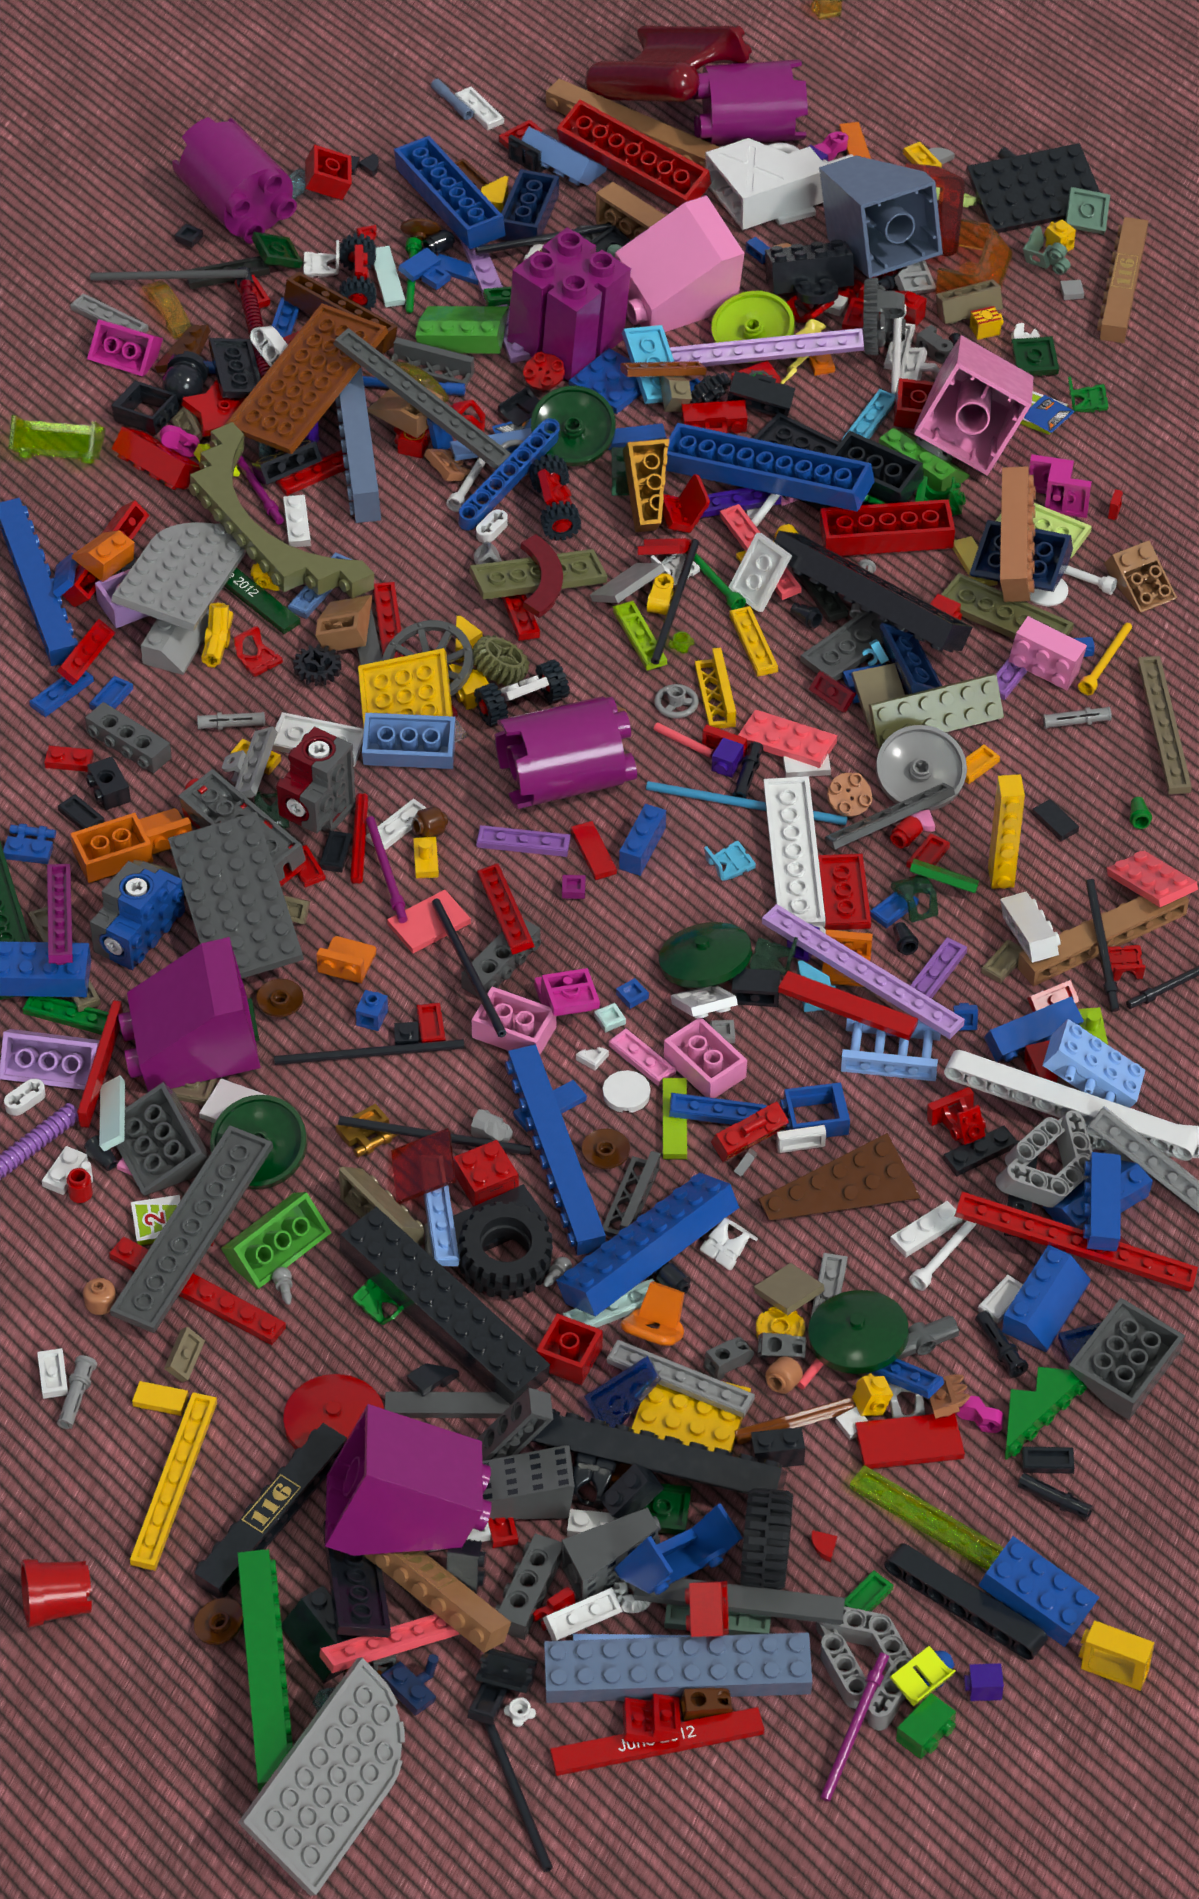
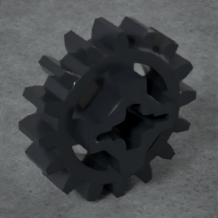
M724 372L712 377L708 375L694 386L690 402H716L725 395V390L728 389L732 381Z
M320 644L316 648L309 645V650L302 648L301 654H296V660H293L295 676H299V681L306 680V685H309L311 682H314L315 686H318L319 682L326 685L327 680L334 682V676L339 677V671L342 670L340 655H336V650L329 651V646H325L323 649Z

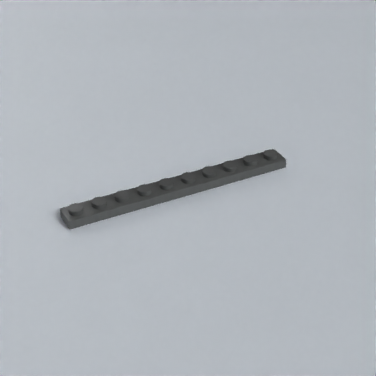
M349 328L335 339L334 345L495 470L511 455L505 448Z

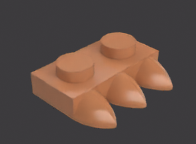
M445 449L426 450L424 456L446 481H463L464 477L471 471L460 467L464 462L461 460L455 461L452 451Z
M954 1374L943 1377L944 1385L929 1398L935 1418L946 1417L960 1412L959 1407L969 1400V1394H962L967 1388V1385L960 1384L964 1379L963 1375Z

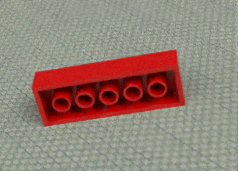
M949 499L861 505L858 512L838 507L821 508L820 532L823 547L840 556L954 548L955 527Z

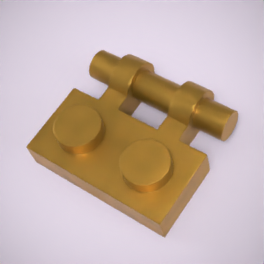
M376 1103L352 1116V1118L389 1123V1118ZM336 1125V1132L349 1147L356 1143L360 1145L353 1149L356 1157L364 1154L369 1155L374 1152L376 1147L382 1144L387 1145L392 1142V1138L398 1136L397 1134ZM374 1133L378 1135L377 1137L371 1140H368L367 1138L368 1136Z

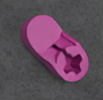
M843 132L830 133L822 143L814 147L827 154L828 161H832L839 152L847 149L848 135Z
M167 425L160 431V438L165 447L172 448L184 456H195L194 452L198 444H200L197 436L186 433L180 427Z
M970 1395L969 1400L959 1407L960 1412H956L960 1418L974 1421L981 1432L998 1433L1002 1430L1004 1421L1002 1411L986 1407L978 1396Z

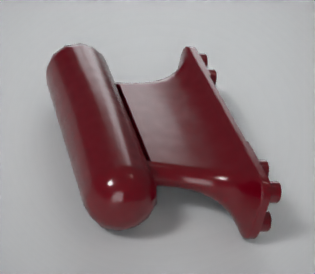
M641 26L637 30V35L643 51L632 61L602 60L592 64L587 70L585 82L588 91L609 100L684 102L692 99L698 92L700 79L697 69L709 63H746L749 60L752 49L743 41L742 37L745 35V32L741 26Z

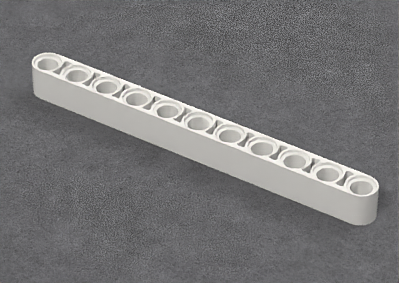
M962 1050L953 1051L944 1070L945 1076L954 1082L1058 1118H1062L1070 1110H1075L1083 1116L1087 1128H1090L1088 1125L1102 1107L1105 1106L1166 1155L1180 1160H1191L1199 1143V1134L1190 1128Z

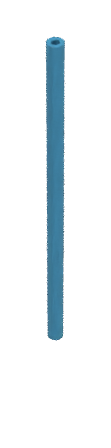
M650 781L647 782L646 790L766 811V803L762 801ZM813 811L814 820L845 826L847 824L848 817Z

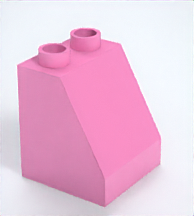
M707 195L685 202L615 252V258L631 268L627 315L633 325L639 323L642 327L662 325L664 332L714 316L717 309L726 300L739 294L745 253Z
M961 335L938 372L916 423L914 434L988 476L1032 405L1034 376Z

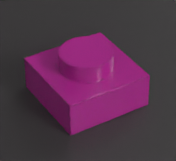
M563 875L562 898L585 899L586 875Z

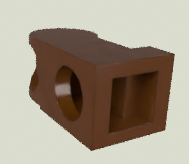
M726 1688L684 1689L680 1698L683 1722L694 1720V1718H705L733 1712L730 1690Z

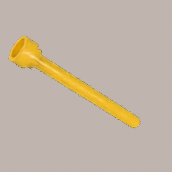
M1127 622L1123 625L1091 674L1081 679L1078 684V689L1081 693L1092 695L1098 687L1097 679L1132 629L1130 623Z

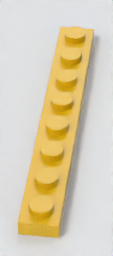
M192 1392L131 1555V1566L156 1571L215 1411L217 1397Z

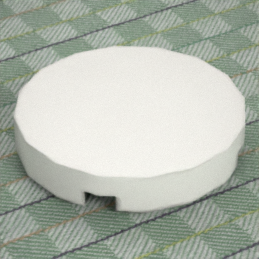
M629 1070L618 1071L605 1080L603 1098L605 1103L617 1112L623 1113V1110L629 1111V1113L636 1112L649 1102L650 1085L647 1079L637 1072Z

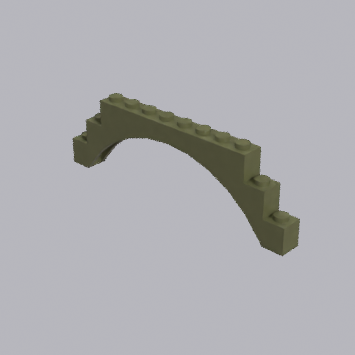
M233 422L211 431V448L200 453V471L190 474L189 490L193 496H196L201 501L202 506L212 513L214 519L223 525L225 531L234 537L237 544L245 549L249 557L259 564L262 572H267L274 585L278 586L283 592H286L306 583L307 587L312 589L317 595L340 586L341 590L346 592L352 599L374 589V572L362 560L337 559L305 552L285 544L254 522L240 504L233 487L234 469L244 451V434Z

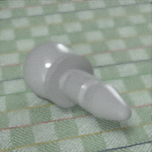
M558 1257L549 1269V1274L544 1281L545 1287L553 1285L558 1278L564 1275L565 1271L572 1268V1263L568 1258Z
M278 1267L272 1274V1280L275 1283L276 1289L281 1292L283 1301L290 1305L292 1300L290 1289L293 1286L292 1274L288 1268Z

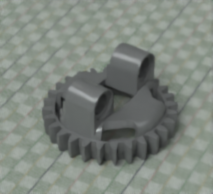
M871 278L864 281V351L867 355H878L879 348H882L885 342H893V318L904 316L905 296L899 292L885 291V288L879 285L878 278ZM902 319L901 341L906 337L905 319Z

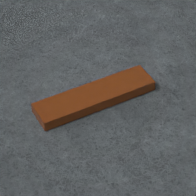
M699 361L621 363L620 371L627 377L706 375V367Z

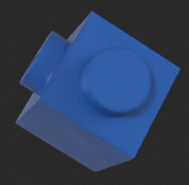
M365 990L356 1009V1026L379 1031L388 1012V996L379 992Z

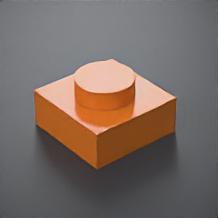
M830 354L809 357V363L815 376L835 373V365Z

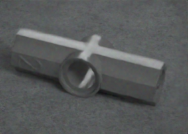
M948 1315L926 1325L923 1322L911 1325L909 1327V1339L906 1348L897 1359L900 1360L915 1353L921 1356L933 1351L937 1344L959 1336V1329L954 1317Z

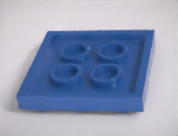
M610 348L569 380V386H582L598 392L614 407L613 412L616 415L642 394L637 378L627 377L620 371L621 363H631V360Z

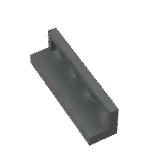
M398 337L394 341V354L391 361L407 374L441 383H464L467 387L475 373L474 357ZM398 359L407 361L405 364H398L396 362ZM423 365L426 368L417 369L415 366ZM443 370L446 373L436 374L435 371ZM462 375L465 378L464 380L454 378V376Z
M651 1151L647 1160L632 1156L603 1225L606 1236L614 1237L619 1233L618 1230L609 1228L612 1223L620 1220L621 1230L628 1227L641 1215L660 1170V1153ZM635 1166L644 1167L641 1175L637 1176L635 1174ZM636 1183L637 1186L634 1193L629 1194L626 1187ZM628 1202L629 1205L626 1211L621 1213L618 1206Z

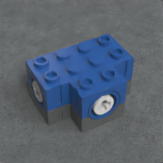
M128 861L102 890L103 907L90 921L93 950L95 953L133 970L137 963L140 964L144 960L150 948H154L162 935L171 929L177 917L180 918L184 914L186 907L184 904L182 879L144 861L140 866Z

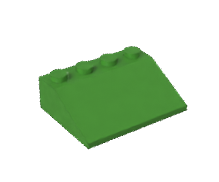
M428 306L418 321L415 335L417 343L456 353L501 354L509 306Z

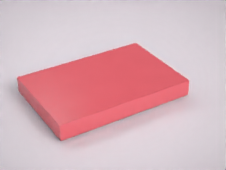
M446 890L406 909L405 912L408 920L405 923H399L397 914L387 919V925L412 954L448 936L432 906L434 899H440L455 931L471 924V918Z

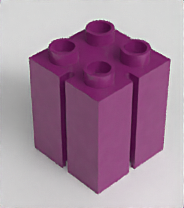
M566 227L542 246V252L537 250L513 269L507 341L512 344L515 342L524 347V351L529 353L531 357H534V354L537 352L555 355L563 361L565 369L564 379L569 382L572 377L595 360V356H600L608 348H614L623 340L622 331L625 329L631 268L603 250L596 252V245L583 238L579 233Z

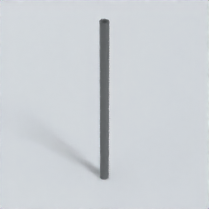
M247 269L90 273L91 281L248 277Z

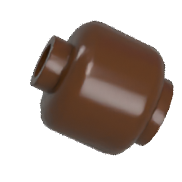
M429 807L418 810L412 820L415 833L422 838L435 837L445 832L448 818L446 813L442 812L438 807Z

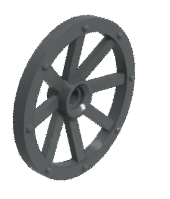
M427 620L412 624L400 631L388 644L382 661L393 659L396 651L403 656L415 654L403 647L402 644L416 634H419L422 651H430L425 632L442 631L445 633L436 650L445 649L452 636L457 638L463 646V649L447 656V664L464 657V664L459 674L448 670L449 679L454 680L450 684L451 696L456 694L465 685L473 669L474 655L472 646L462 630L445 621Z

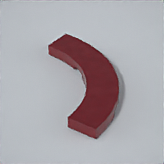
M535 534L521 542L520 549L527 553L535 564L539 566L541 581L534 594L524 601L523 608L540 618L554 606L555 601L561 594L563 569L555 551L546 541Z

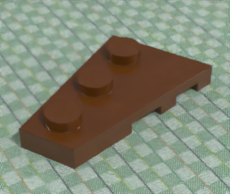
M208 324L189 327L155 365L157 373L167 371L168 361L174 353L177 355L183 354L184 351H189L200 356L210 334Z

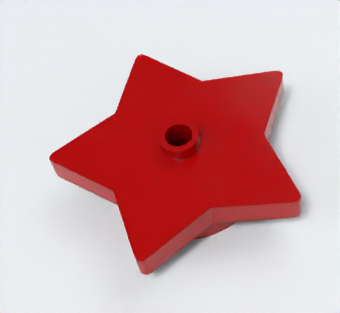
M216 380L207 393L184 397L182 406L197 416V420L201 425L202 435L206 437L211 435L212 430L224 426L246 398H222L218 381Z

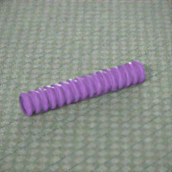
M66 1103L64 1107L54 1112L53 1116H49L47 1120L38 1124L36 1129H32L30 1133H26L24 1137H21L19 1142H15L13 1146H9L7 1150H4L2 1155H0V1180L5 1178L7 1174H10L13 1171L12 1169L22 1165L24 1160L27 1161L30 1156H34L35 1152H39L41 1147L44 1148L47 1143H51L52 1139H56L64 1130H68L69 1126H73L75 1122H78L77 1108L70 1103Z

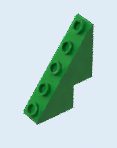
M1038 1367L1035 1391L1011 1389L1005 1449L1006 1460L1011 1456H1016L1022 1449L1023 1444L1028 1440L1032 1441L1044 1425L1048 1426L1054 1420L1055 1415L1060 1410H1066L1076 1395L1080 1396L1085 1392L1087 1386L1071 1370Z

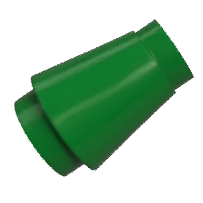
M1135 797L1131 800L1129 820L1137 829L1148 827L1152 821V814L1142 797Z

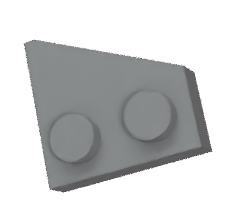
M925 260L906 266L894 277L899 291H911L915 294L931 293L937 289Z

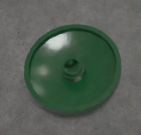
M582 386L557 388L546 394L538 402L532 414L531 433L545 419L551 418L559 423L558 441L544 456L548 458V455H551L554 458L556 455L559 459L563 458L567 466H582L596 461L607 452L615 437L616 420L611 405L602 395L590 388Z
M724 922L700 923L680 930L671 936L659 952V964L664 977L676 985L689 988L709 987L726 982L742 972L751 960L752 946L747 933L736 925Z
M252 1095L239 1099L220 1114L213 1126L210 1138L211 1153L229 1125L273 1143L271 1152L249 1184L248 1189H266L286 1181L300 1167L307 1151V1131L302 1118L294 1107L275 1096Z
M853 1290L837 1294L824 1301L815 1310L810 1319L808 1335L814 1355L823 1364L844 1373L864 1374L890 1365L903 1353L909 1339V1326L904 1310L890 1297L874 1291Z

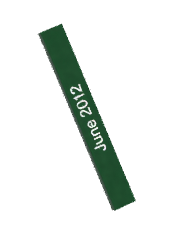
M236 567L224 587L283 634L301 624L300 618Z

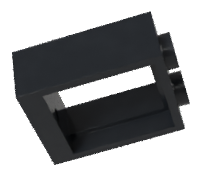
M136 380L111 405L115 422L157 435L179 411V404L175 393ZM141 402L159 407L153 416L134 411Z

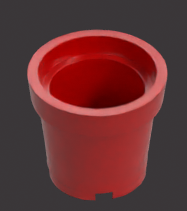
M37 1559L21 1560L22 1602L28 1628L43 1625L44 1621L91 1613L92 1600L87 1601V1597H89L91 1592V1581L86 1560L76 1562H38Z

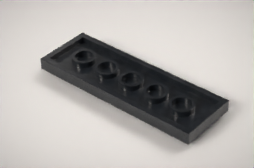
M324 1521L323 1528H322V1529H323V1536H324V1543H325V1525H326V1521ZM325 1547L337 1634L389 1638L391 1627L382 1568H379L376 1563H372L364 1555L354 1556Z

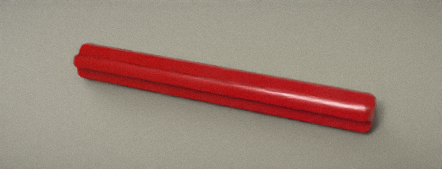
M358 793L356 795L350 875L353 884H361L363 882L366 818L368 812V795L366 793Z

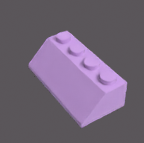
M15 1029L6 1030L3 1032L0 1079L19 1082L39 1079L44 1085L84 1090L100 1040Z

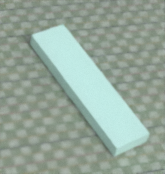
M390 246L377 247L373 268L385 308L405 305V297Z
M121 1075L104 1083L100 1090L99 1146L103 1151H107L124 1141L125 1080Z
M652 1278L639 1283L596 1317L577 1308L563 1313V1316L595 1328L628 1316L634 1310L641 1308L650 1282L654 1280Z

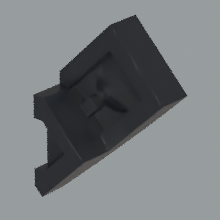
M426 1363L408 1374L407 1382L424 1397L439 1385L443 1388L459 1377V1371L449 1367Z

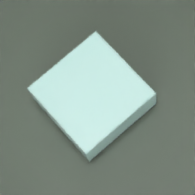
M615 1003L594 1011V1017L605 1033L626 1024V1018Z

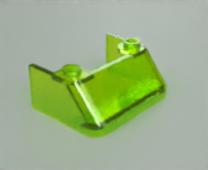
M11 415L8 449L19 453L18 457L31 458V455L75 458L81 459L82 463L94 464V460H99L105 438V428L91 421V426L28 421L16 415Z

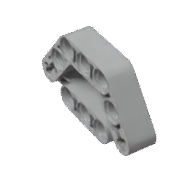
M1070 1110L1059 1120L1053 1117L1045 1118L1006 1154L1005 1162L1007 1167L996 1177L997 1187L1004 1193L1052 1208L1056 1206L1088 1177L1084 1176V1163L1089 1161L1093 1151L1083 1116L1075 1110ZM1054 1140H1057L1063 1169L1056 1176L1027 1166Z
M844 1607L842 1625L816 1622V1630L822 1636L820 1658L845 1704L850 1708L856 1709L867 1682L846 1642L871 1646L877 1657L880 1652L889 1656L884 1668L886 1674L880 1687L875 1691L866 1712L869 1726L875 1730H884L891 1724L906 1698L890 1679V1676L912 1660L913 1657L892 1620L887 1615ZM853 1690H858V1691H860V1692H859V1693H854V1692H852V1691H853Z

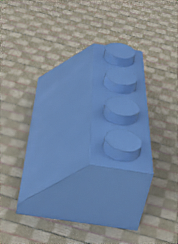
M529 126L522 138L523 142L541 151V165L547 169L550 166L555 168L554 173L562 177L566 174L570 177L569 181L578 186L580 183L589 185L607 170V167Z
M365 713L362 746L363 765L453 769L455 717Z

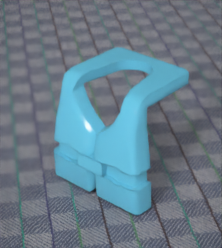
M735 841L728 848L722 849L715 855L707 846L704 847L706 861L710 865L715 864L718 877L722 881L743 875V872H749L756 868V863L749 854H746V850L739 841ZM721 864L726 865V869L724 872Z

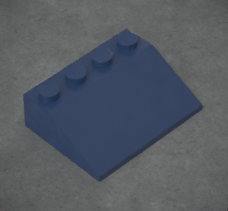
M987 520L970 576L1000 582L1001 522ZM1035 528V536L1033 537V542H1035V555H1033L1035 563V574H1033L1035 589L1054 592L1067 569L1073 551L1072 538L1068 534Z

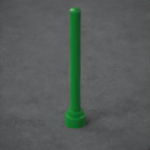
M411 237L406 241L405 250L409 254V259L422 250V241L416 237ZM407 278L405 311L411 314L414 310L415 281L412 282Z
M696 553L694 562L726 597L727 605L730 609L743 608L746 604V599L739 592H733Z

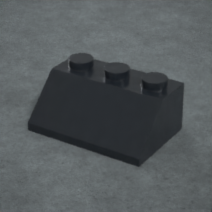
M324 1586L301 1598L281 1624L283 1632L323 1684L345 1672V1670L332 1673L320 1658V1649L360 1637L337 1634L332 1596Z

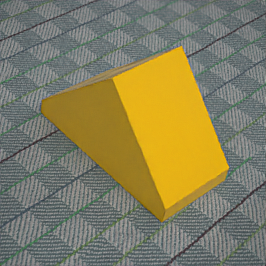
M457 616L456 627L462 630L473 648L475 643L483 637L482 631L462 616ZM457 638L455 652L463 649L462 644ZM464 657L456 660V663L464 661Z

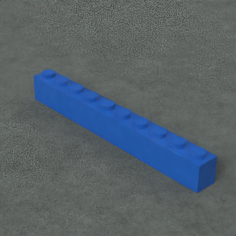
M20 498L0 502V529L49 662L51 666L60 665L78 645L77 638H72L74 635L72 625L66 622L68 617L66 609L61 608V596L57 597L52 592L54 578L50 579L51 571L49 564H44L46 561L44 551L38 548L40 547L38 535H33V532H35L32 520L27 519L29 518L27 506L22 505Z
M534 1044L509 1050L508 1061H505L506 1071L508 1075L512 1074L514 1093H519L520 1110L522 1113L526 1112V1126L528 1131L533 1132L532 1142L534 1149L539 1150L541 1154L539 1161L542 1170L546 1169L547 1171L546 1181L548 1188H553L554 1190L553 1201L555 1207L561 1210V1224L563 1228L567 1227L568 1229L567 1239L570 1248L574 1247L577 1256L594 1252L606 1242V1234L537 1046Z

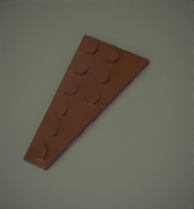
M888 1133L762 1196L758 1201L768 1221L914 1200L921 1197Z

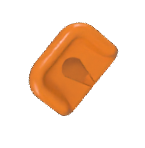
M654 1281L650 1282L641 1308L634 1310L621 1321V1329L630 1335L658 1345L672 1346L676 1344L684 1335L683 1325L679 1321L685 1292ZM654 1323L660 1324L659 1329L646 1326Z

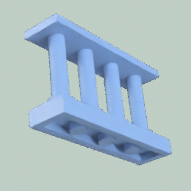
M847 1018L846 1031L852 1032L850 1050L843 1049L841 1072L936 1081L938 1059H931L933 1040L940 1041L941 1034L918 1020V1024L910 1038L923 1039L922 1057L907 1056L909 1041L903 1038L899 1039L898 1055L884 1054L885 1036L895 1035ZM862 1033L876 1034L874 1052L860 1051Z

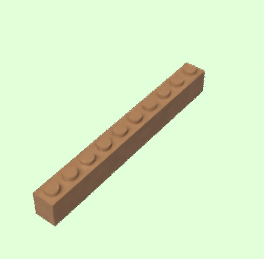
M558 79L546 91V107L567 115L579 99L704 168L705 152L720 148L562 79Z

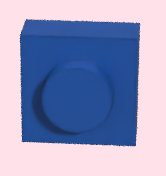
M437 265L422 274V281L435 290H438L451 280V274Z
M635 978L616 988V995L629 1009L649 999V992Z

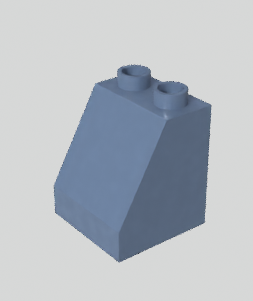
M857 155L819 167L827 238L830 242L836 239L845 241L853 253L854 265L868 278L943 254L936 183L926 172Z

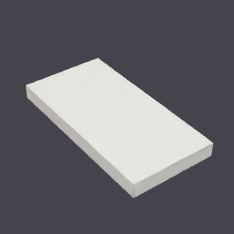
M284 712L281 713L275 727L278 733L272 750L289 753L292 748L301 742L303 736L309 733L315 726L353 744V767H355L363 746L364 729Z

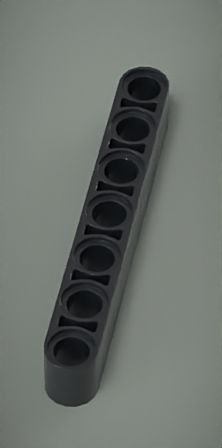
M905 1543L899 1544L884 1562L886 1570L891 1575L1027 1660H1032L1048 1641L1047 1634L1040 1627Z

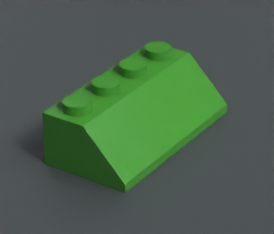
M892 428L879 438V444L922 462L923 474L928 476L927 485L934 491H946L948 487H951L952 477H955L957 483H963L969 478L968 473L953 463L947 462L927 451L915 442L913 436L904 431Z
M297 1192L291 1194L224 1245L221 1250L233 1269L256 1289H259L272 1279V1274L276 1268H287L332 1232L308 1193Z

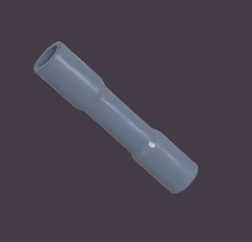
M440 79L432 81L431 88L452 105L456 112L465 120L472 118L473 110L457 98Z

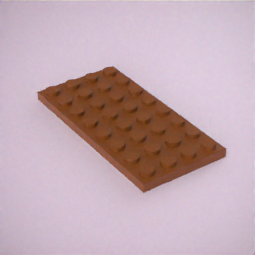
M322 303L226 424L233 422L245 437L293 454L361 368V365L334 345L335 339L349 328L376 349L388 334L387 327Z

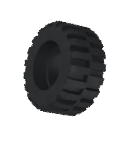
M502 1201L495 1202L494 1206L489 1204L482 1206L480 1212L475 1210L470 1214V1219L465 1220L462 1225V1231L459 1234V1269L462 1274H465V1280L470 1285L474 1283V1289L482 1293V1291H485L487 1296L493 1298L495 1295L501 1296V1299H508L512 1295L518 1298L523 1296L525 1291L531 1293L535 1290L536 1285L539 1286L543 1283L545 1275L549 1273L553 1249L552 1233L549 1232V1226L546 1221H541V1215L536 1211L530 1212V1207L522 1205V1207L516 1206V1202H509V1204H503ZM505 1237L522 1244L528 1253L516 1261L501 1262L489 1257L482 1247L493 1239Z
M765 1488L749 1490L740 1583L743 1586L776 1590L785 1588L793 1509V1494L789 1491Z

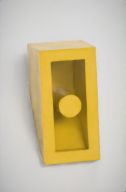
M503 176L481 188V192L500 213H502L508 197V176Z

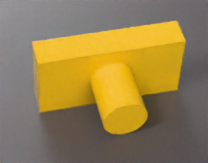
M436 837L413 838L416 879L439 877Z

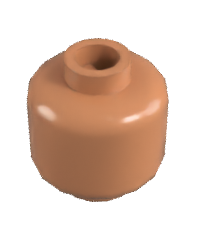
M96 1278L90 1280L85 1285L83 1298L86 1309L95 1315H103L110 1312L116 1301V1291L114 1285L109 1280Z
M782 1356L768 1367L765 1372V1378L770 1389L786 1394L799 1384L803 1378V1372L797 1361L793 1358Z

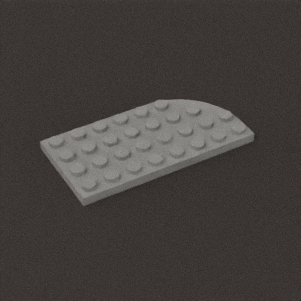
M192 522L170 526L152 538L112 595L111 602L194 632L208 611L209 605L214 602L246 554V551L237 544L231 534L225 531L221 523Z
M357 1658L238 1822L310 1896L317 1895L395 1783L402 1765L400 1757L402 1743H405V1731L403 1721L400 1722L396 1708L397 1700L387 1683L364 1658Z

